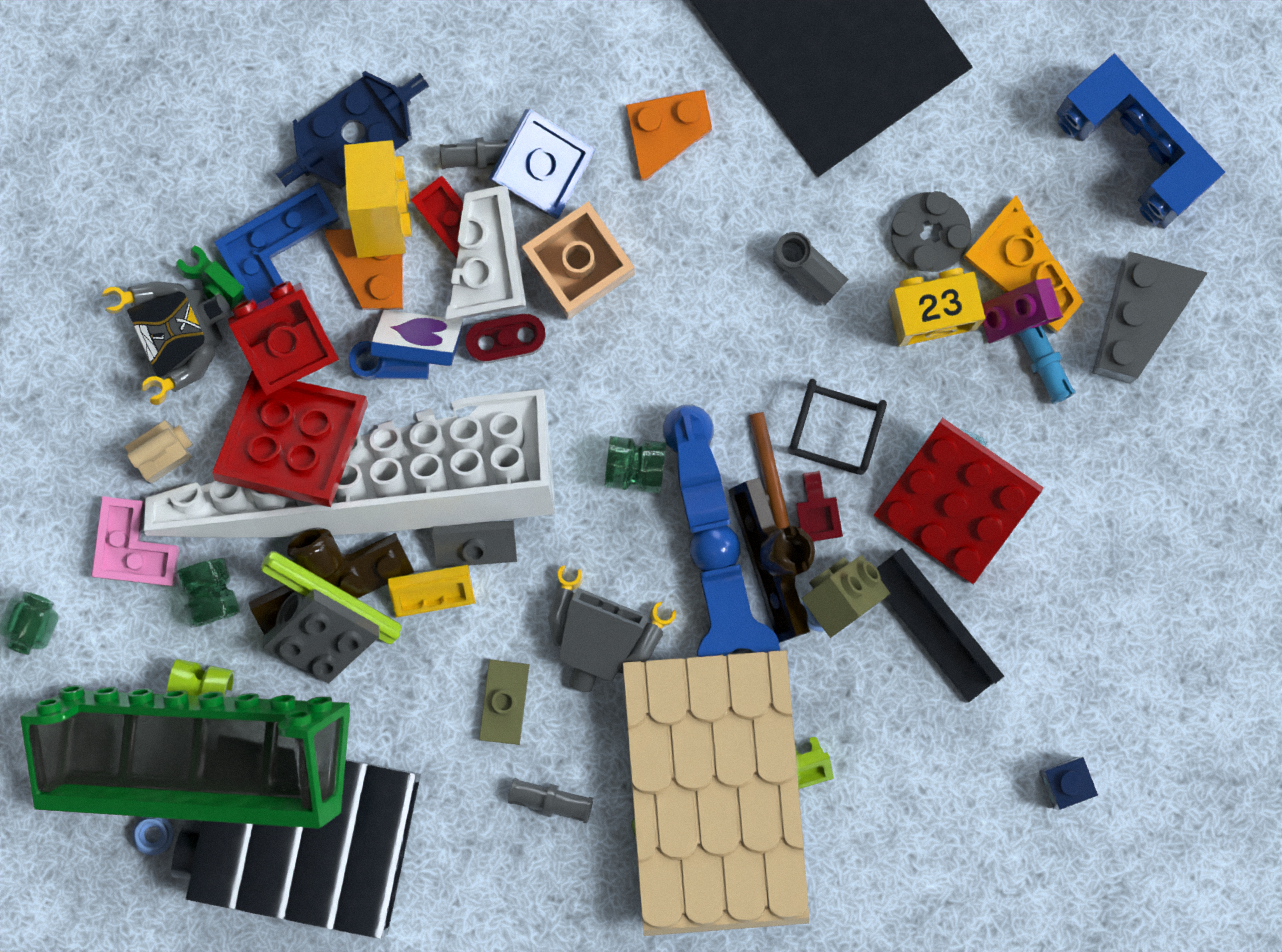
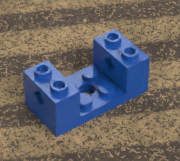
M1114 53L1066 96L1056 112L1060 117L1057 122L1069 137L1074 138L1078 136L1084 141L1118 110L1123 115L1120 117V122L1125 129L1134 136L1140 133L1150 144L1147 150L1153 159L1161 165L1167 162L1170 166L1138 198L1142 205L1139 208L1142 216L1153 226L1159 223L1165 229L1203 195L1225 171Z

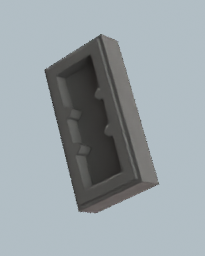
M514 521L438 526L432 529L436 568L517 562Z

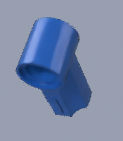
M371 341L359 342L354 345L349 353L350 367L356 376L363 380H429V363L379 357V362L375 369L371 371L359 369L357 364L358 358L362 353L371 351Z

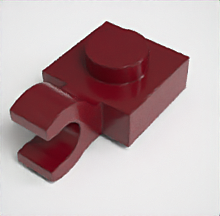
M820 471L802 474L807 502L796 503L799 528L803 529L813 542L843 537L837 498L824 499Z

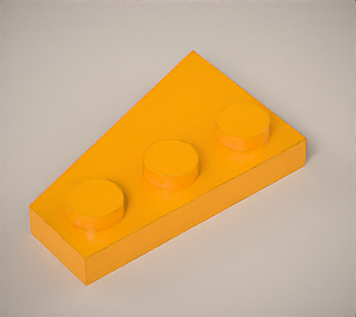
M1015 195L963 258L1005 293L1032 281L1050 278L1063 318L1045 326L1057 334L1084 301L1060 263L1051 254L1043 241V236L1036 225L1032 224L1023 209L1024 206L1017 195Z

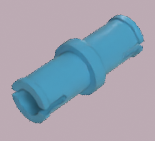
M1042 326L1019 333L1018 336L1021 338L1033 362L1030 367L1034 374H1039L1052 404L1062 402L1076 394L1060 364L1063 359L1059 352H1054Z

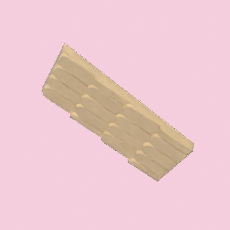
M787 650L623 663L643 936L809 924L808 892Z

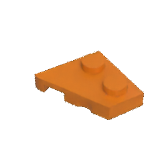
M705 90L626 105L641 181L651 178L654 173L712 131Z
M351 229L325 230V237L362 309L403 310V254L358 258Z

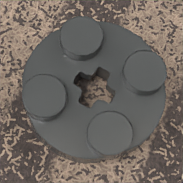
M941 191L923 192L907 199L898 208L891 225V242L897 256L906 265L920 271L940 272L952 267L963 257L971 241V224L966 211L955 199ZM929 222L932 226L938 224L941 227L937 234L940 239L939 241L934 243L930 238L925 240L921 238L920 234L924 231L923 223Z

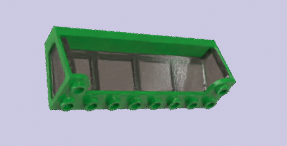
M73 685L60 689L59 695L53 698L38 701L35 704V708L20 716L34 810L318 829L341 813L350 705L347 702H332L331 697L322 696L303 701L296 700L293 695H280L272 699H260L256 693H246L236 697H223L222 692H207L195 696L188 695L186 690L153 694V690L148 688L136 689L130 692H118L116 687H104L95 691H86L83 686Z

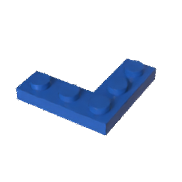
M317 183L214 241L234 278L244 287L243 294L246 299H254L255 303L258 304L271 297L268 292L270 289L284 282L271 258L337 222L340 218L320 183Z

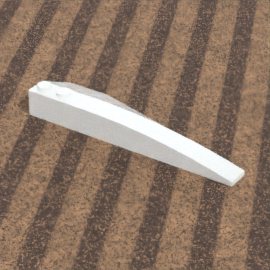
M544 389L463 398L451 402L455 414L453 417L435 420L433 410L430 408L416 413L418 424L396 428L392 420L377 425L378 428L372 434L363 436L357 434L331 507L217 481L202 486L195 482L147 497L145 501L144 532L146 536L296 537L306 530L320 527L329 530L332 535L423 529L555 514L554 481ZM467 406H478L468 417L458 419L456 410Z

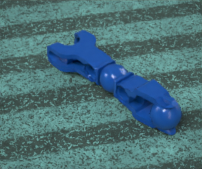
M693 404L678 406L665 418L663 437L666 444L677 453L679 487L690 534L694 533L689 544L690 556L693 563L703 571L699 574L710 627L699 643L697 657L727 656L738 648L750 649L755 653L780 651L777 635L767 625L758 622L752 616L740 564L736 565L741 553L740 541L737 534L727 526L731 522L721 476L709 446L714 435V424L710 415L704 409Z

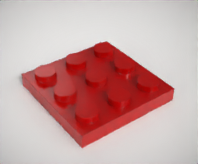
M251 371L212 472L214 481L331 507L368 406L367 397L301 381H295L266 396L254 372Z
M942 417L883 500L874 516L974 585L1041 494L1044 487Z

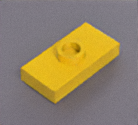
M468 565L388 579L389 592L396 618L476 604Z

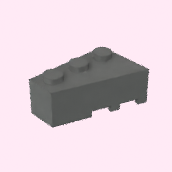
M1129 251L1122 258L1092 373L1129 384L1138 379L1198 289L1207 272Z

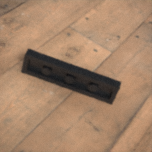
M903 548L877 567L881 581L891 593L885 598L886 601L968 703L990 685L996 684L1005 677Z

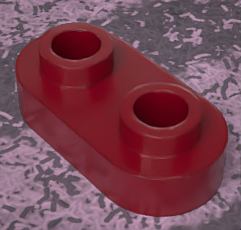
M518 314L475 324L466 335V348L474 360L480 363H493L537 353L545 343L546 332L543 323L536 316ZM524 328L530 329L534 334L533 339L527 343L521 342L518 338L519 332ZM489 336L494 340V346L490 350H482L479 347V341L482 337Z

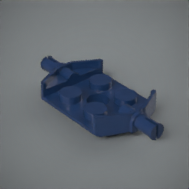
M363 71L362 78L299 122L296 119L293 120L297 157L294 158V162L278 173H275L285 188L305 174L306 176L312 175L336 188L342 189L346 186L344 145L393 140L396 151L412 140L408 108L411 104L410 99L426 88H429L421 73H418V75L404 85L396 87L371 73ZM351 122H358L365 128L363 139L357 143L347 142L342 135L344 127Z

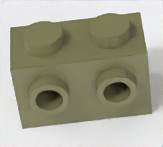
M860 555L850 563L844 557L809 582L813 590L801 599L831 638L891 593L881 581L877 568L872 563L867 562L863 555Z

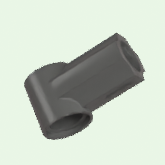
M786 233L779 239L773 249V259L777 267L789 273L824 306L849 280L811 246L809 239L802 233ZM787 243H795L802 250V259L797 262L786 260L782 254V246Z

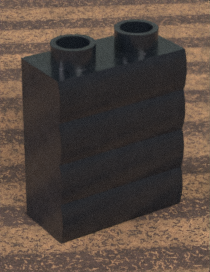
M220 735L217 750L206 748L204 780L207 782L262 785L267 743L231 735ZM278 745L275 784L277 786L310 788L305 750ZM316 753L320 788L331 789L333 778L331 768L332 771L334 768L332 764L333 756ZM346 759L341 813L323 827L318 829L202 821L200 831L181 829L173 853L171 876L189 880L186 900L382 939L389 932L421 774ZM193 765L189 781L192 779Z

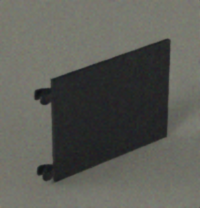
M690 0L818 177L973 68L925 0Z

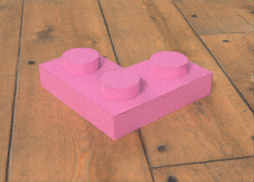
M102 496L92 577L175 587L180 547L140 541L145 507L144 501Z

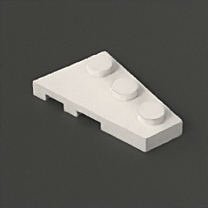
M498 186L465 193L457 241L460 243L456 269L453 268L451 284H453L450 305H447L445 320L448 321L526 306L508 188Z

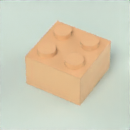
M589 201L522 246L525 258L568 320L635 275V267Z

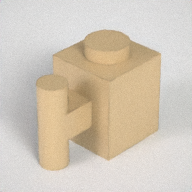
M164 420L124 446V448L128 452L127 457L133 466L139 469L146 481L153 484L191 459L192 456L187 448L193 444L180 425L173 428L169 422Z

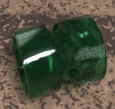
M610 436L604 488L627 490L632 484L637 487L639 492L661 494L667 443L644 440L640 445H636L633 438Z
M225 558L200 562L174 573L180 595L188 597V602L184 605L190 628L211 624L214 621L227 619L241 613L235 591L227 588L231 577Z

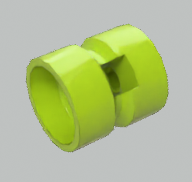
M176 659L171 669L166 693L174 690H186L188 695L199 696L207 692H222L224 697L226 690L232 691L234 670L210 666L205 671L202 670L200 663Z

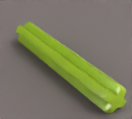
M271 551L264 557L261 571L267 576L305 597L313 589H316L379 625V638L377 639L386 644H393L400 637L402 626L392 618L276 551Z

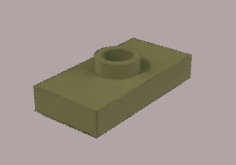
M489 659L479 740L520 745L530 664Z

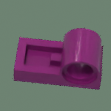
M1050 278L1032 281L982 303L985 320L982 324L989 344L1063 318Z

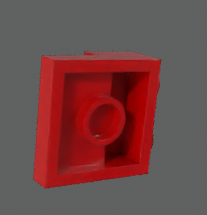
M290 281L280 283L268 291L271 296L270 298L258 304L255 303L254 299L246 300L232 309L234 316L228 318L229 327L266 396L339 360L301 282L294 286Z

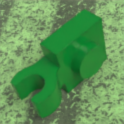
M194 245L191 248L190 255L197 260L198 264L190 267L179 259L176 262L177 272L186 279H200L206 297L210 299L217 294L222 295L232 311L242 301L244 287L216 261L212 263L200 247Z

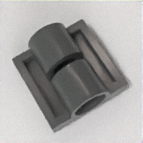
M313 589L306 597L294 592L282 604L277 615L276 625L264 636L263 648L329 684L379 638V625L316 589Z

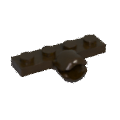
M760 477L745 481L729 489L728 492L774 633L777 635L780 643L810 632L807 624V611L801 604L795 587V576L809 570L814 561L815 546L811 537L801 528L788 526L778 529L776 527L770 510V498L762 486Z
M318 527L311 528L297 535L291 540L287 548L288 558L357 599L387 585L389 578L406 576L414 572L396 533L354 553L344 554L340 551L331 532ZM285 585L248 602L250 610L264 636L276 625L277 615L284 601L295 592Z

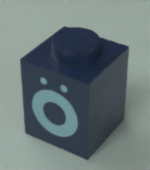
M1075 757L1039 771L1053 809L1061 810L1098 796L1084 757Z

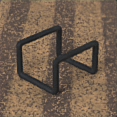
M810 379L788 448L789 454L857 475H863L870 464L887 402L885 400H880L878 404L817 386V381ZM814 393L876 411L860 467L798 449Z

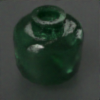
M24 591L22 596L11 598L0 621V633L4 638L8 639L6 646L26 655L30 654L31 649L42 650L46 648L59 621V614L53 609L54 602Z

